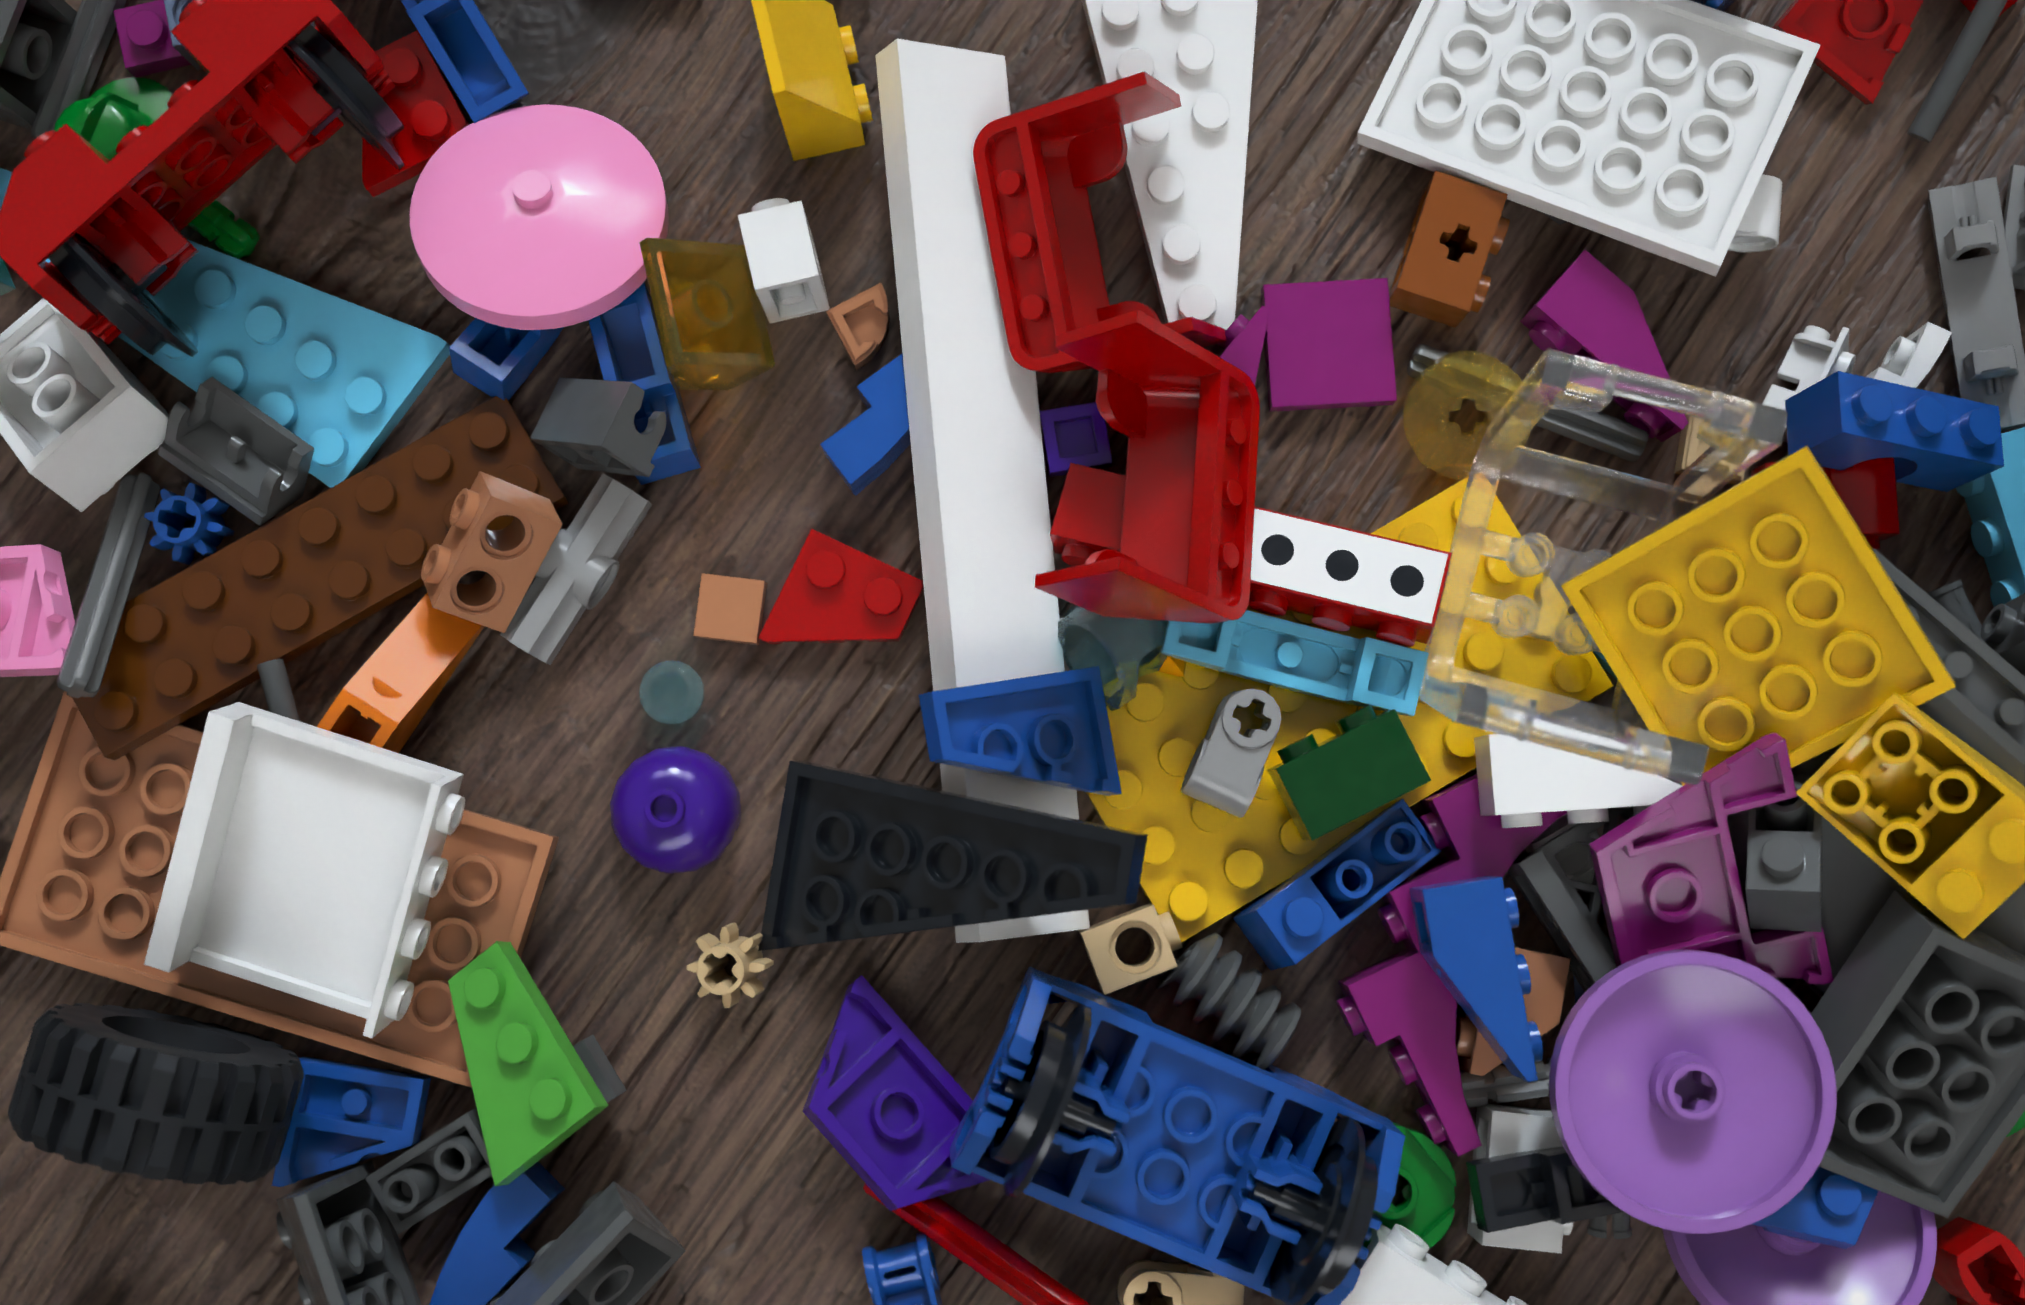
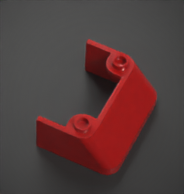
M1145 71L996 119L988 123L975 140L973 158L1009 350L1014 360L1028 370L1041 373L1094 369L1055 348L1056 335L1135 310H1140L1161 323L1156 312L1140 302L1124 301L1109 305L1087 187L1112 179L1124 166L1127 157L1125 124L1182 107L1178 93ZM1194 317L1164 324L1201 347L1227 341L1224 328Z
M1140 310L1128 312L1056 335L1055 348L1099 371L1096 393L1097 409L1113 429L1128 436L1120 552L1113 549L1098 551L1091 554L1083 565L1036 574L1034 588L1104 617L1208 624L1239 619L1246 612L1250 597L1260 402L1254 383L1244 371Z

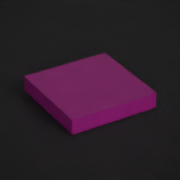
M1388 278L1264 284L1262 286L1261 303L1270 310L1264 338L1269 412L1393 405L1397 401Z

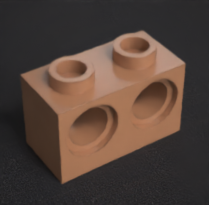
M479 471L471 489L464 488L457 495L450 512V524L452 526L442 545L434 544L427 553L421 570V579L424 581L433 608L505 633L556 538L562 522L550 499ZM511 515L515 517L512 523L504 529H486L488 524L498 516ZM469 572H486L483 578L473 584L458 583L461 577Z

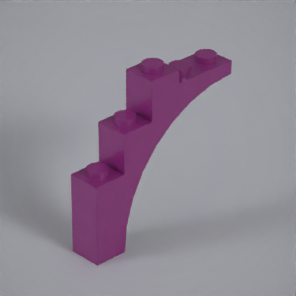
M1571 733V734H1566V735H1568V736L1574 738V736H1573L1572 733ZM1477 774L1420 801L1425 815L1419 817V821L1433 839L1436 848L1443 849L1447 859L1409 876L1382 897L1385 906L1378 908L1381 922L1392 942L1397 944L1403 941L1406 949L1339 980L1338 983L1345 997L1336 1001L1339 1012L1353 1037L1363 1033L1365 1040L1375 1046L1394 1039L1396 1046L1389 1048L1388 1054L1402 1082L1405 1085L1414 1082L1425 1105L1417 1108L1416 1112L1427 1136L1435 1145L1443 1142L1444 1146L1458 1157L1482 1146L1463 1093L1456 1050L1457 1001L1420 953L1409 888L1482 876L1503 878L1519 854L1552 823L1567 813V811L1542 812L1543 826L1502 828L1501 815L1481 816Z

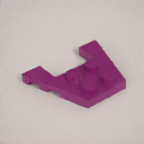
M1776 732L1761 737L1589 844L1617 967L1625 962L1656 952L1698 950L1739 959L1761 969L1774 978H1801L1808 984H1828L1833 982L1823 927L1822 932L1767 929L1750 933L1727 816L1797 797L1786 740Z

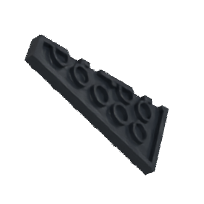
M789 761L761 931L763 937L759 943L758 951L1136 904L1148 835L806 761Z

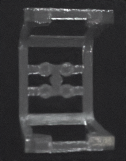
M1547 348L1488 426L1474 459L1450 548L1452 555L1435 625L1425 648V652L1429 654L1419 692L1420 700L1457 723L1517 738L1522 742L1528 741L1622 766L1627 770L1633 769L1696 786L1700 782L1704 771L1709 746L1645 730L1644 721L1618 679L1612 707L1608 708L1454 667L1456 650L1464 618L1469 617L1491 623L1493 630L1504 638L1517 639L1525 635L1554 642L1557 649L1567 655H1581L1590 651L1601 653L1578 613L1566 615L1572 603L1561 585L1612 555L1601 549H1593L1582 553L1553 545L1550 539L1541 533L1531 532L1515 538L1487 530L1499 480L1655 520L1657 523L1654 531L1702 505L1743 470L1781 446L1787 422V411L1725 395L1720 391L1713 392L1618 367L1617 364H1607ZM1614 395L1705 419L1699 424L1696 438L1710 445V447L1677 477L1673 485L1519 444L1550 409L1600 412L1612 401ZM1480 555L1506 561L1509 570L1520 577H1533L1542 573L1543 578L1534 589V601L1525 595H1513L1500 600L1471 592Z

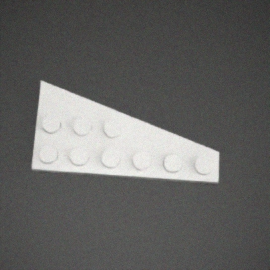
M1082 0L1103 85L1145 71L1180 96L1182 107L1124 125L1127 141V157L1124 166L1165 324L1194 317L1224 328L1226 331L1235 321L1258 0Z

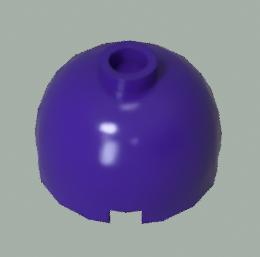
M684 746L657 748L634 760L617 780L610 801L611 825L623 850L642 866L666 874L697 871L718 860L732 841L735 830L737 831L741 820L740 792L729 771L710 755Z

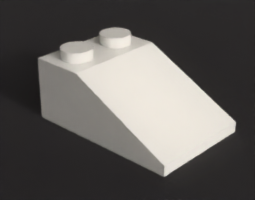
M42 298L0 334V434L32 476L80 512H83L101 495L107 493L119 479L149 453L159 448L165 440L169 414L100 338L96 337L92 332L89 333L77 327L47 300Z

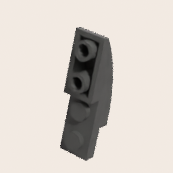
M594 1035L583 1039L573 1046L607 1103L627 1091ZM477 1107L365 1177L397 1234L405 1231L492 1176Z

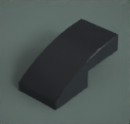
M1564 1147L1539 1149L1466 1161L1477 1227L1487 1233L1550 1220L1559 1224H1567L1624 1212L1598 1193L1583 1178L1570 1160Z

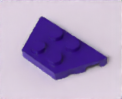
M862 975L859 976L847 987L803 1108V1113L889 1211L989 1181L990 1179L973 1172L969 1175L951 1167L950 1146L973 1100Z

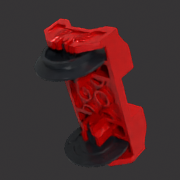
M331 0L191 1L181 12L179 24L170 32L207 75L201 81L191 80L179 87L167 103L169 109L149 127L142 125L127 133L116 147L117 155L111 160L107 159L67 124H64L58 131H48L34 139L25 150V160L13 169L0 210V257L32 289L77 327L89 333L92 332L104 342L110 344L123 332L151 355H154L167 343L191 357L195 356L198 350L143 290L146 289L155 296L176 277L181 267L199 252L180 231L196 218L203 209L215 201L276 145L297 164L312 149L324 144L344 126L343 122L337 117L339 114L391 165L398 170L404 166L392 139L405 128L393 110L382 99L396 86L389 78V74L384 70L385 67L380 57ZM313 21H314V23L316 24L315 27H313V26L311 25V23H312Z

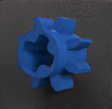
M194 483L188 484L184 496L162 489L160 494L163 500L157 505L154 512H147L144 515V518L153 522L154 530L157 533L152 537L149 544L163 551L173 548V560L185 565L191 564L195 552L208 557L217 552L216 547L221 543L224 536L234 535V531L225 526L224 519L221 516L229 508L228 503L216 497L206 501V489ZM186 520H196L194 527L184 528Z

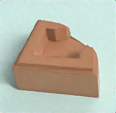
M882 283L826 311L856 370L866 365L877 354L888 332L889 306Z

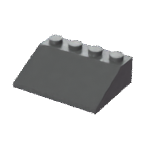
M1894 889L1811 1013L1829 1049L1837 1089L1835 1123L1830 1142L1819 1167L1948 1218L2025 1111V956L1976 928L1965 939H1962L1920 901Z
M373 1161L306 1185L276 1199L280 1210L276 1217L277 1229L284 1245L289 1249L293 1248L301 1272L298 1277V1290L304 1305H422L398 1234L365 1177L376 1171Z

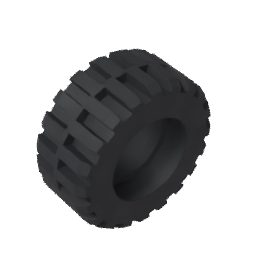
M75 1003L71 1006L60 1004L54 1008H49L35 1021L8 1109V1116L13 1131H16L17 1136L24 1142H34L35 1148L47 1153L63 1155L64 1159L79 1164L88 1163L99 1166L102 1170L120 1174L126 1172L142 1175L143 1178L161 1181L171 1179L190 1184L215 1182L219 1185L235 1184L240 1180L248 1183L256 1181L260 1177L263 1178L279 1163L304 1072L300 1059L291 1050H284L282 1045L273 1041H265L260 1039L259 1036L235 1031L223 1025L205 1023L179 1015L173 1016L157 1013L152 1010L139 1008L136 1010L116 1005L103 1004V1006H95L89 1003Z

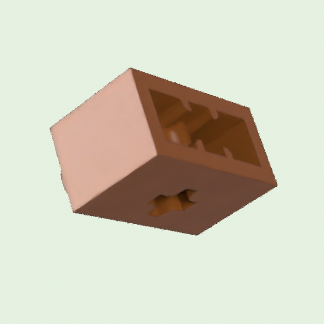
M1435 171L1422 191L1389 291L1390 306L1454 328L1459 325L1470 311L1478 313L1486 298L1491 282L1490 276L1482 274L1488 254H1498L1509 228L1510 219L1501 216L1508 194ZM1446 243L1456 246L1455 257L1458 259L1457 262L1447 259L1449 248L1445 245Z

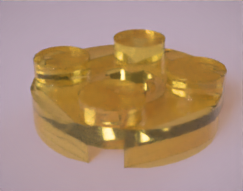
M1459 351L1442 356L1434 361L1433 365L1423 370L1418 379L1416 377L1408 388L1404 399L1402 422L1407 441L1423 465L1448 478L1474 480L1490 476L1498 470H1503L1513 465L1518 458L1520 450L1529 438L1533 422V407L1529 392L1513 369L1493 355L1479 351ZM1462 399H1474L1475 408L1479 411H1485L1484 421L1475 423L1471 432H1461L1459 423L1449 421L1450 411L1461 409Z

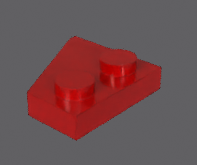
M811 528L758 638L768 644H781V642L845 643L846 641L899 642L924 592L923 580Z

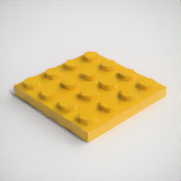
M1808 445L1561 585L1683 786L1761 737L1775 732L1786 740L1791 768L1846 742L1894 692L1916 707L1956 687L1952 676Z

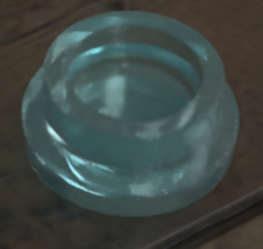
M664 661L654 665L644 675L639 690L640 701L646 713L656 721L665 724H680L691 719L701 708L704 700V685L699 674L689 665L679 661Z

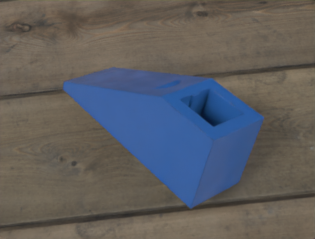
M1400 799L1291 878L1266 892L1233 919L1270 971L1296 965L1435 857L1441 850L1436 848L1433 839L1404 799Z
M1482 876L1409 888L1421 955L1509 1072L1527 1082L1538 1081L1535 1062L1542 1061L1543 1046L1536 1023L1528 1021L1523 995L1530 994L1531 978L1525 957L1522 954L1516 955L1511 928L1519 926V910L1513 890L1511 888H1504L1502 877Z

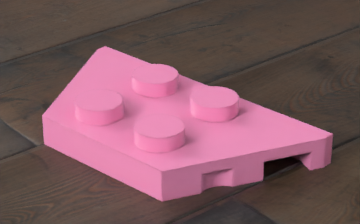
M41 544L0 547V677L59 675L75 625L61 552Z

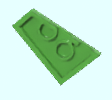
M496 941L450 978L448 984L494 1186H502L514 1181L609 1105L511 942Z

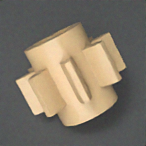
M730 923L722 927L720 941L710 933L699 937L696 943L704 953L700 956L699 960L687 965L688 971L697 973L698 980L702 985L697 995L700 998L710 993L722 995L724 1008H730L739 1003L741 990L752 998L762 993L765 989L762 982L756 977L761 971L774 965V960L763 958L762 951H758V944L761 942L763 935L758 933L750 938L739 936L737 924ZM728 954L732 955L737 961L731 970L733 976L729 975L724 969L729 962Z

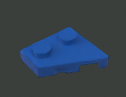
M305 1056L299 1058L304 1077L280 1160L275 1166L272 1186L284 1187L312 1176L350 1166L420 1142L431 1077Z

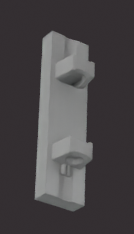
M1997 177L1928 190L1927 200L1947 329L1952 332L1949 342L1958 398L1999 406L2001 431L2025 427V354ZM1974 248H1987L1991 255L1957 261L1962 253Z

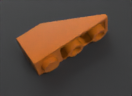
M426 593L343 687L317 727L399 753L485 626L433 608L428 593Z

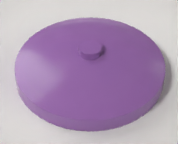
M1698 950L1661 951L1638 957L1609 971L1597 980L1573 1006L1561 1027L1551 1058L1549 1073L1551 1111L1557 1133L1570 1160L1583 1178L1608 1201L1634 1218L1659 1228L1682 1233L1709 1234L1742 1228L1764 1219L1787 1204L1803 1189L1822 1161L1831 1139L1836 1115L1837 1089L1832 1059L1822 1032L1802 1002L1787 987L1761 969L1729 956Z
M1878 1191L1856 1245L1848 1249L1764 1231L1762 1227L1752 1224L1726 1232L1709 1234L1682 1233L1662 1228L1670 1257L1678 1274L1700 1305H1919L1931 1281L1937 1250V1229L1934 1213L1881 1191Z

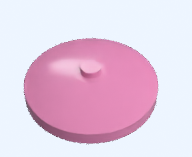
M542 104L511 108L491 114L476 123L466 126L448 139L429 159L416 182L410 205L412 240L422 267L436 289L449 302L474 318L497 326L519 330H547L572 326L604 314L619 305L643 284L654 269L665 245L669 223L668 204L662 177L654 159L644 145L628 130L602 115L563 105Z

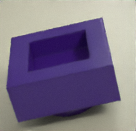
M1096 402L1040 411L1041 430L1049 477L1067 475L1070 463L1096 469L1110 468L1113 462L1106 422L1100 415Z

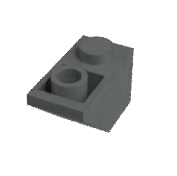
M1793 774L1796 792L1813 774ZM1798 795L1795 798L1749 809L1746 896L1750 929L1822 932V816Z

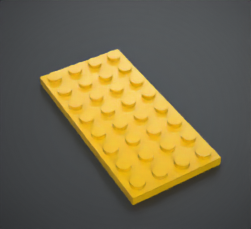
M1481 469L1371 533L1452 553L1435 625L1427 644L1415 641L1414 646L1408 647L1429 653L1415 716L1410 717L1397 714L1431 781L1313 841L1303 840L1268 769L1282 763L1277 753L1278 750L1313 734L1317 744L1341 733L1335 723L1336 721L1364 707L1263 684L1190 662H1186L1183 677L1158 672L1165 659H1162L1164 655L1103 690L1122 794L1105 796L1090 792L1085 793L1105 826L1148 835L1139 885L1149 902L1155 906L1158 915L1165 912L1170 913L1181 943L1288 880L1398 800L1404 799L1407 805L1411 807L1475 769V737L1490 734L1539 731L1613 687L1609 677ZM1249 606L1247 607V610H1249V611L1261 613V612H1258V611L1252 609V608L1249 607ZM1287 610L1286 614L1282 616L1261 613L1358 639L1364 637L1377 639L1375 631L1351 626L1348 631L1330 630L1314 624L1312 616ZM1253 688L1263 690L1275 699L1280 707L1282 719L1280 729L1264 764V771L1257 792L1245 815L1239 818L1181 793V787L1190 762L1200 742L1204 739L1221 700L1234 691ZM1253 702L1248 707L1235 708L1232 717L1241 722L1239 731L1241 735H1244L1247 729H1260L1262 725V719L1254 715L1256 704ZM1374 710V712H1375L1376 715L1379 714V713H1381V712H1384V711Z

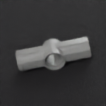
M602 474L568 529H561L558 532L535 575L536 579L520 603L506 632H501L500 635L528 654L551 665L585 610L594 608L611 587L620 566L617 560L630 539L634 536L642 520L648 514L647 512L652 504L625 485Z

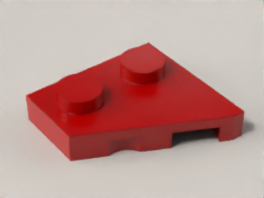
M418 30L375 51L385 67L384 70L389 74V78L396 86L382 99L400 119L405 129L392 139L404 163L400 170L391 165L362 137V182L366 190L373 197L420 174L434 153L448 139L469 125L437 62Z

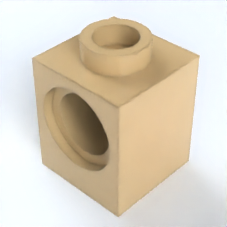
M1151 903L1091 925L1089 929L1078 930L1104 995L1178 967L1172 952L1183 947L1173 919L1169 912L1158 915L1155 906ZM1132 927L1145 930L1151 942L1148 956L1136 964L1122 962L1115 950L1118 936L1124 930Z

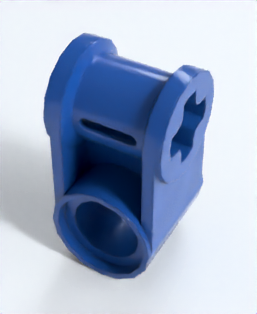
M922 1232L916 1234L915 1241L879 1251L872 1245L862 1248L865 1275L874 1305H943L939 1291L938 1270L930 1238Z

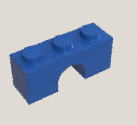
M1841 371L1833 373L1785 400L1788 456L1808 445L1821 467L1843 471L1866 460L1893 457L1896 482L1943 492L1953 490L2004 467L1999 406Z

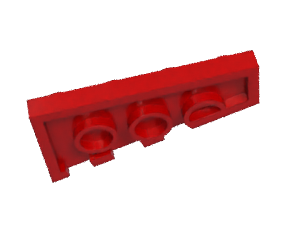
M1795 0L1772 28L1820 44L1821 46L1813 62L1865 105L1874 103L1884 83L1882 79L1895 54L1900 53L1912 30L1910 26L1924 0Z

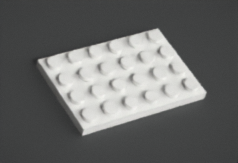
M1422 0L1358 130L1357 144L1432 172L1439 171L1508 194L1507 199L1716 277L1821 45L1691 0Z

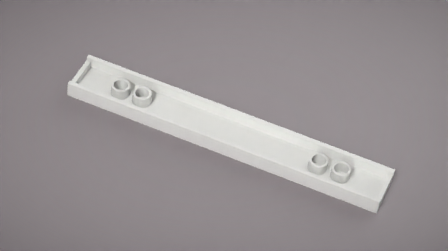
M896 39L876 54L875 57L933 691L1063 672L1065 668L1058 597L1034 588L1036 574L1055 571L1053 545L1050 536L1051 524L1036 371L1020 366L1014 360L1009 350L973 158L974 143L980 131L988 123L1011 115L1005 56ZM940 763L942 791L1079 820L1077 791L1074 789ZM1088 910L955 926L956 943L985 942L1089 929Z

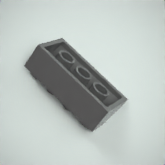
M613 1181L605 1190L590 1197L582 1206L579 1217L559 1238L550 1241L540 1248L532 1258L531 1265L509 1289L495 1295L486 1305H635L686 1250L638 1196Z

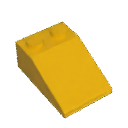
M751 0L773 96L793 161L865 145L861 124L871 122L873 119L865 84L852 86L847 66L859 63L851 25L838 27L834 6L825 0Z

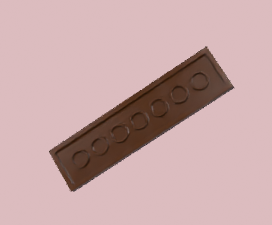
M497 396L493 397L127 601L99 692L94 697L81 696L79 699L73 698L103 756L114 761L260 679L257 668L258 664L275 659H283L284 664L424 586V581L421 579V570L425 557L434 544L442 545L452 526L450 524V512L453 503L462 489H471L479 471L550 499L555 510L568 504L569 502L530 439L510 402L507 399L502 400ZM511 515L498 516L488 524L486 529H504L512 523L515 517Z

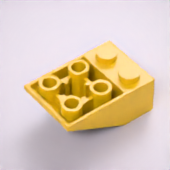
M1896 692L1796 792L1799 797L1962 939H1965L2025 882V787Z

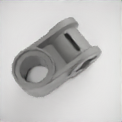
M1251 688L1234 691L1221 700L1207 733L1190 762L1182 783L1181 793L1239 818L1245 815L1257 792L1263 775L1264 764L1280 729L1282 719L1280 707L1271 695L1263 690ZM1253 702L1256 704L1254 715L1262 719V725L1260 729H1247L1244 735H1241L1239 733L1241 722L1232 717L1235 708L1248 707Z

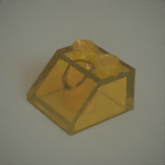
M645 238L639 242L667 369L680 390H731L776 366L763 307L754 289L745 245Z

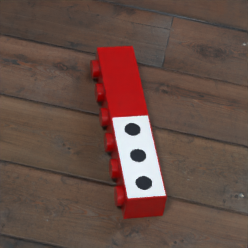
M1070 463L1050 532L1054 553L1062 555L1061 559L1071 566L1085 564L1088 557L1095 552L1107 549L1120 552L1125 475ZM1255 506L1248 606L1258 612L1275 616L1285 615L1287 610L1310 615L1314 624L1335 631H1348L1351 626L1375 631L1377 639L1404 647L1414 646L1415 641L1427 644L1435 625L1452 553Z

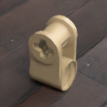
M1140 1260L1128 1265L1120 1274L1116 1286L1117 1299L1121 1305H1141L1137 1297H1135V1293H1146L1148 1282H1154L1163 1294V1298H1153L1150 1305H1243L1245 1285L1192 1263L1182 1264Z

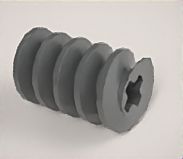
M1217 933L1208 935L1192 944L1176 960L1178 967L1166 971L1156 988L1159 990L1176 981L1179 984V988L1173 1001L1174 1005L1179 1007L1195 998L1199 1004L1192 1021L1198 1025L1215 1016L1219 1021L1212 1039L1215 1042H1219L1235 1034L1238 1040L1231 1056L1240 1059L1254 1051L1258 1055L1254 1066L1266 1070L1282 1053L1293 1037L1301 1016V1008L1295 1003H1290L1277 1009L1282 991L1272 985L1257 992L1262 973L1256 968H1251L1237 975L1242 962V955L1233 950L1217 958L1223 938Z

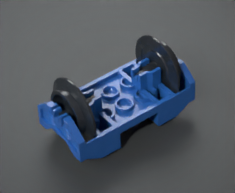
M1029 966L1015 997L1004 1034L980 1089L964 1115L950 1146V1158L952 1168L969 1175L973 1172L1004 1185V1192L1007 1196L1016 1198L1021 1193L1269 1295L1272 1297L1275 1305H1340L1352 1292L1360 1276V1269L1354 1262L1355 1259L1359 1257L1366 1260L1369 1250L1364 1247V1241L1370 1240L1372 1236L1371 1228L1378 1231L1382 1224L1373 1211L1385 1213L1389 1209L1395 1195L1405 1135L1390 1119L1374 1113L1318 1084L1273 1065H1270L1266 1070L1258 1068L1153 1023L1147 1012L1104 995L1089 987L1046 974ZM1071 1002L1078 1005L1062 1026L1047 1020L1041 1023L1047 1004Z

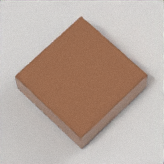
M702 573L693 636L700 639L759 645L760 639L758 637L761 633L767 583L763 580Z

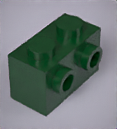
M1368 705L1335 722L1341 733L1317 744L1313 734L1277 751L1282 763L1268 769V772L1303 840L1313 841L1431 781L1395 709L1376 715L1372 706Z

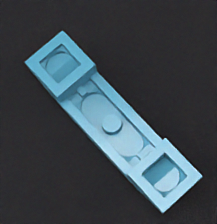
M1246 610L1239 619L1214 624L1168 621L1160 652L1186 662L1263 684L1360 707L1371 705L1374 710L1379 711L1395 709L1397 714L1410 717L1415 716L1429 654L1428 652L1369 637L1358 639Z

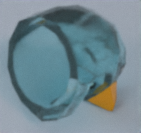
M1075 604L1058 621V642L1063 649V657L1070 670L1099 666L1106 706L1111 711L1119 709L1136 697L1138 678L1154 672H1162L1183 677L1185 673L1186 661L1160 653L1168 621L1104 617Z

